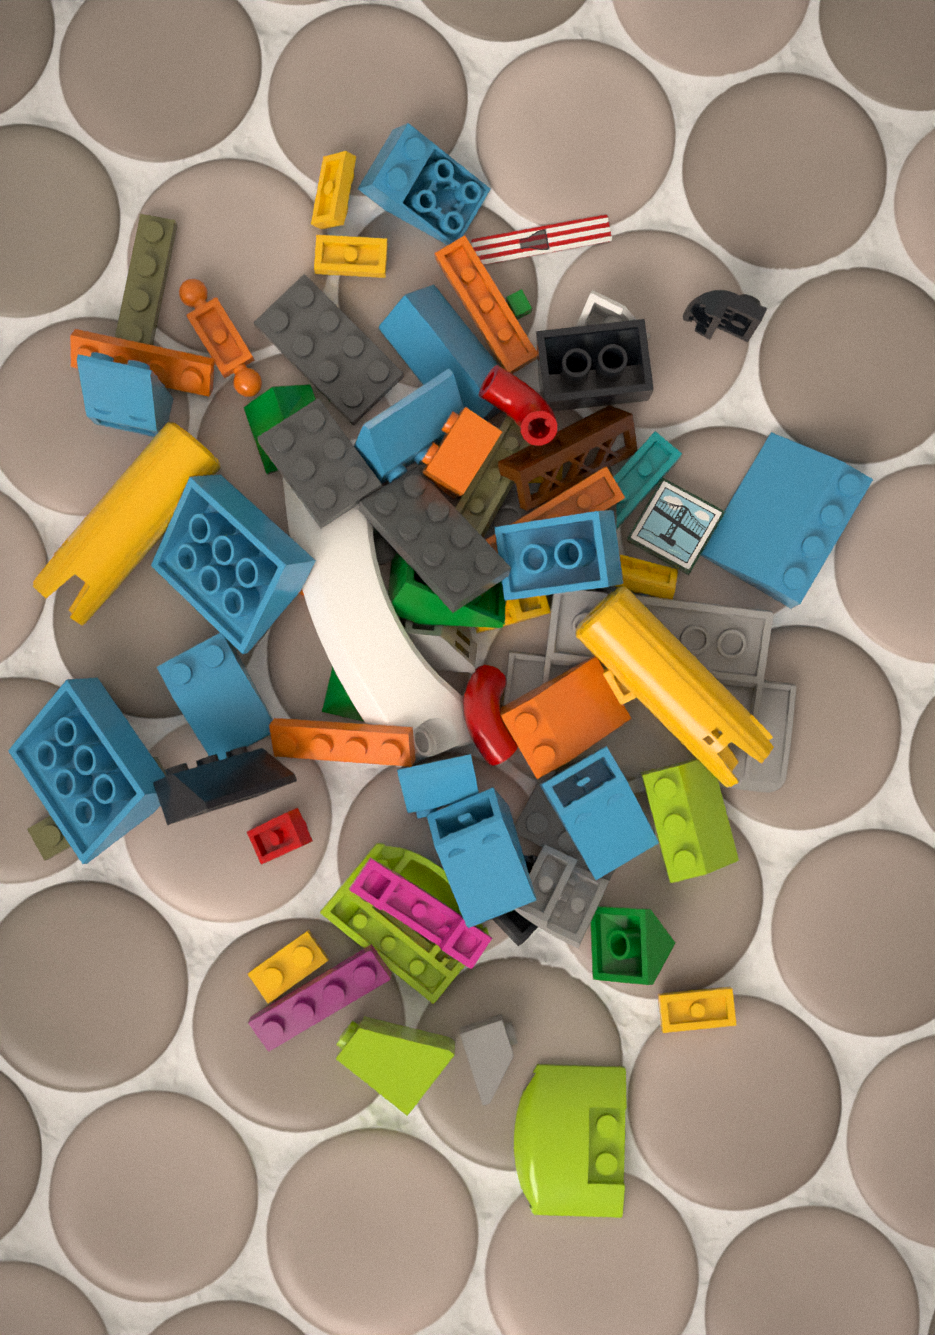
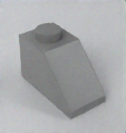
M502 1014L460 1028L462 1043L483 1106L491 1103L514 1057L512 1045L518 1043L512 1022L504 1024Z

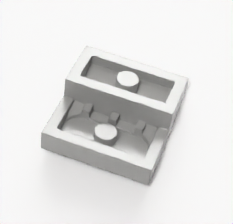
M544 844L529 874L537 901L519 907L515 911L549 934L579 948L608 887L609 881L602 877L595 880L591 872L576 866L577 859Z

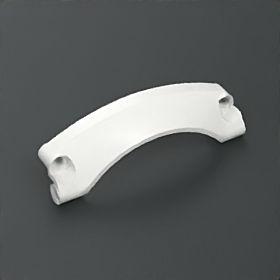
M357 439L350 440L353 446ZM283 477L290 538L316 560L302 587L304 597L327 656L364 722L372 725L413 727L416 755L414 763L444 751H453L473 743L464 717V697L441 678L424 659L406 633L393 608L381 577L376 557L373 525L358 510L359 504L320 529Z

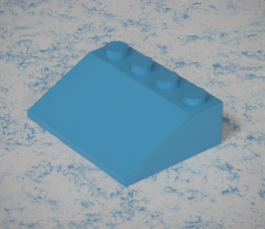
M771 432L699 555L792 609L803 601L873 479L841 460Z
M220 474L189 477L151 566L242 654H246L301 591L316 560Z
M98 678L66 680L8 750L82 864L89 863L161 806L153 782L166 776Z

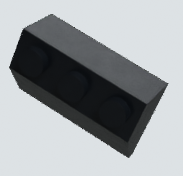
M645 319L536 331L540 395L550 405L553 412L649 401L654 388Z
M242 746L226 752L227 758L219 760L218 755L215 754L197 760V767L191 769L188 768L187 763L170 767L165 770L167 776L153 782L166 823L170 825L261 796L297 781V778L291 770L265 749L260 748L248 752L247 746Z

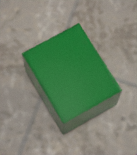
M522 289L506 297V302L517 320L532 313V307Z

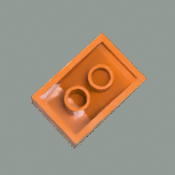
M596 656L587 659L500 708L501 718L536 779L570 762L632 719L624 704L620 705L603 675L604 668Z

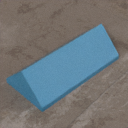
M435 285L405 294L378 327L380 332L423 385L447 369H450L454 374L464 408H468L488 422L501 410L480 398L479 391L488 373L494 366L498 365L497 362Z

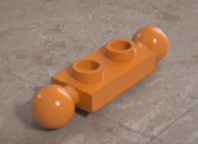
M198 279L184 281L179 288V297L186 306L195 309L186 316L210 356L215 359V364L224 379L234 373L233 384L235 390L244 397L255 396L261 390L262 379L257 371L246 367L255 360L218 298L215 297L207 302L208 292L203 282Z

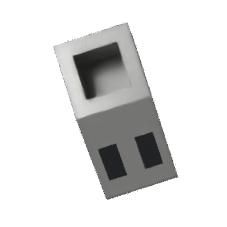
M406 619V633L433 669L475 673L477 643L458 626L417 624Z

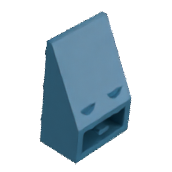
M409 123L391 131L358 187L360 192L385 211L446 245L464 236L491 190Z
M92 352L91 357L78 354L77 365L86 416L96 425L155 437L169 421L174 398L158 379V376L150 370V366L134 360H128L127 365L113 362L114 358L97 352Z
M607 746L600 748L539 784L595 880H598L659 843L626 778Z
M494 787L427 815L435 849L468 928L537 901L509 805Z

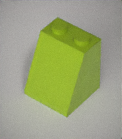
M364 1016L359 1024L352 1020L343 1031L336 1043L340 1050L335 1059L408 1116L454 1057L455 1041L447 1036Z

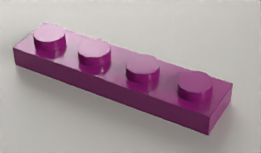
M371 944L252 1015L248 1024L267 1051L270 1052L391 980L392 972Z

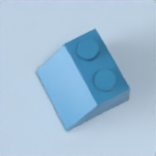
M471 754L397 770L407 812H416L417 819L427 817V815L438 811L437 807L452 805L479 793Z

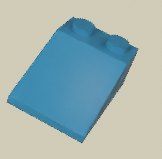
M613 510L594 511L494 527L498 554L511 567L509 576L502 580L505 600L623 584Z
M221 633L157 666L174 701L209 756L217 754L219 760L227 758L226 752L242 746L249 747L270 735L269 724L273 718L235 647Z

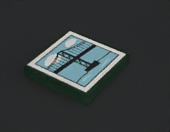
M662 478L627 537V542L690 575L726 511Z

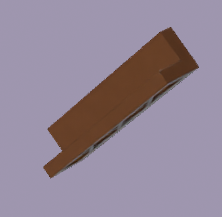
M608 405L557 431L555 438L549 443L541 446L530 445L498 461L500 475L516 482L520 508L528 511L559 495L605 466L609 468L634 455L638 449L633 414ZM623 433L625 446L616 451L611 450L617 436ZM595 447L599 448L594 462L588 466L584 465L583 463L589 451ZM568 461L572 464L566 477L559 481L555 478L561 465ZM539 476L543 477L544 479L538 491L530 495L528 482Z

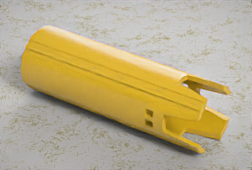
M167 422L58 548L52 559L33 581V587L43 597L48 598L73 575H77L85 584L68 611L72 613L70 618L83 626L102 604L110 598L164 535L189 477L215 475L221 468L220 461L186 430L174 422Z
M620 586L615 591L610 592L577 626L576 637L725 787H732L739 783V780L732 772L739 763V760L729 748L728 744L730 742L761 764L773 750L774 746L769 741L773 736L626 586Z

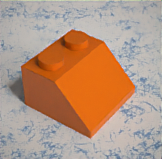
M466 407L459 414L452 411L441 428L446 433L438 446L433 442L421 460L426 464L422 473L452 498L465 493L502 434L501 430Z

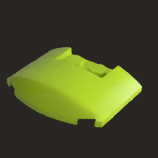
M376 843L320 910V914L361 947L366 948L372 944L392 972L434 1004L465 965L383 909L379 910L351 892L349 887L371 857L416 884L460 915H462L443 868L411 850ZM483 923L476 925L489 935L487 927L483 928Z
M537 1064L533 1070V1073L536 1074L521 1094L514 1125L516 1171L521 1189L530 1203L529 1207L534 1215L622 1218L625 1193V1111L627 1109L625 1066Z

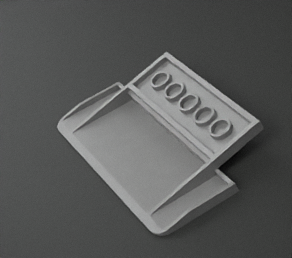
M587 589L553 594L546 655L509 651L506 676L507 686L505 688L503 706L595 656L576 637L575 632L579 623L610 592ZM635 595L773 736L769 741L774 748L762 764L730 742L728 746L739 760V763L732 771L739 780V783L732 787H725L718 780L719 786L766 793L774 792L781 788L786 780L797 686L791 683L764 680L774 612ZM600 661L604 670L607 669V667ZM634 698L624 703L632 719L559 768L566 769L605 746L609 749L623 775L642 778L640 772L695 759L696 757L637 698ZM519 747L507 759V761L528 765Z

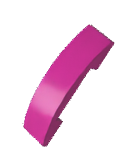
M371 857L349 887L351 892L379 910L383 909L438 945L442 951L470 969L474 967L493 939L476 925L468 928L462 915Z

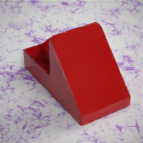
M299 808L288 811L247 831L261 865L313 842Z

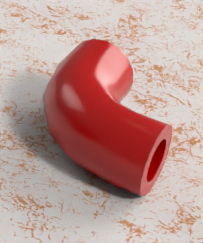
M494 366L481 385L479 397L513 419L520 427L524 440L529 444L541 446L552 441L557 433V421L550 405L527 383L502 367Z
M482 665L475 669V673L472 674L467 684L463 698L464 717L469 735L478 751L489 765L494 766L509 759L515 753L518 746L500 716V700L507 686V679L498 668Z

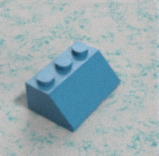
M447 369L364 423L354 447L381 484L386 481L391 483L408 471L406 468L414 462L418 466L423 464L421 460L431 444L434 442L439 446L446 435L441 428L452 411L459 414L464 409L452 371Z

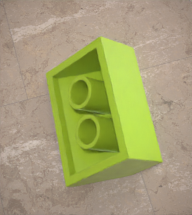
M697 758L640 772L670 883L706 875L739 861L718 779Z

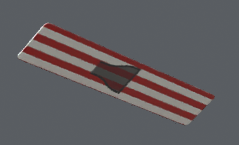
M600 215L475 238L471 240V244L482 264L487 265L611 242L612 235L608 216Z

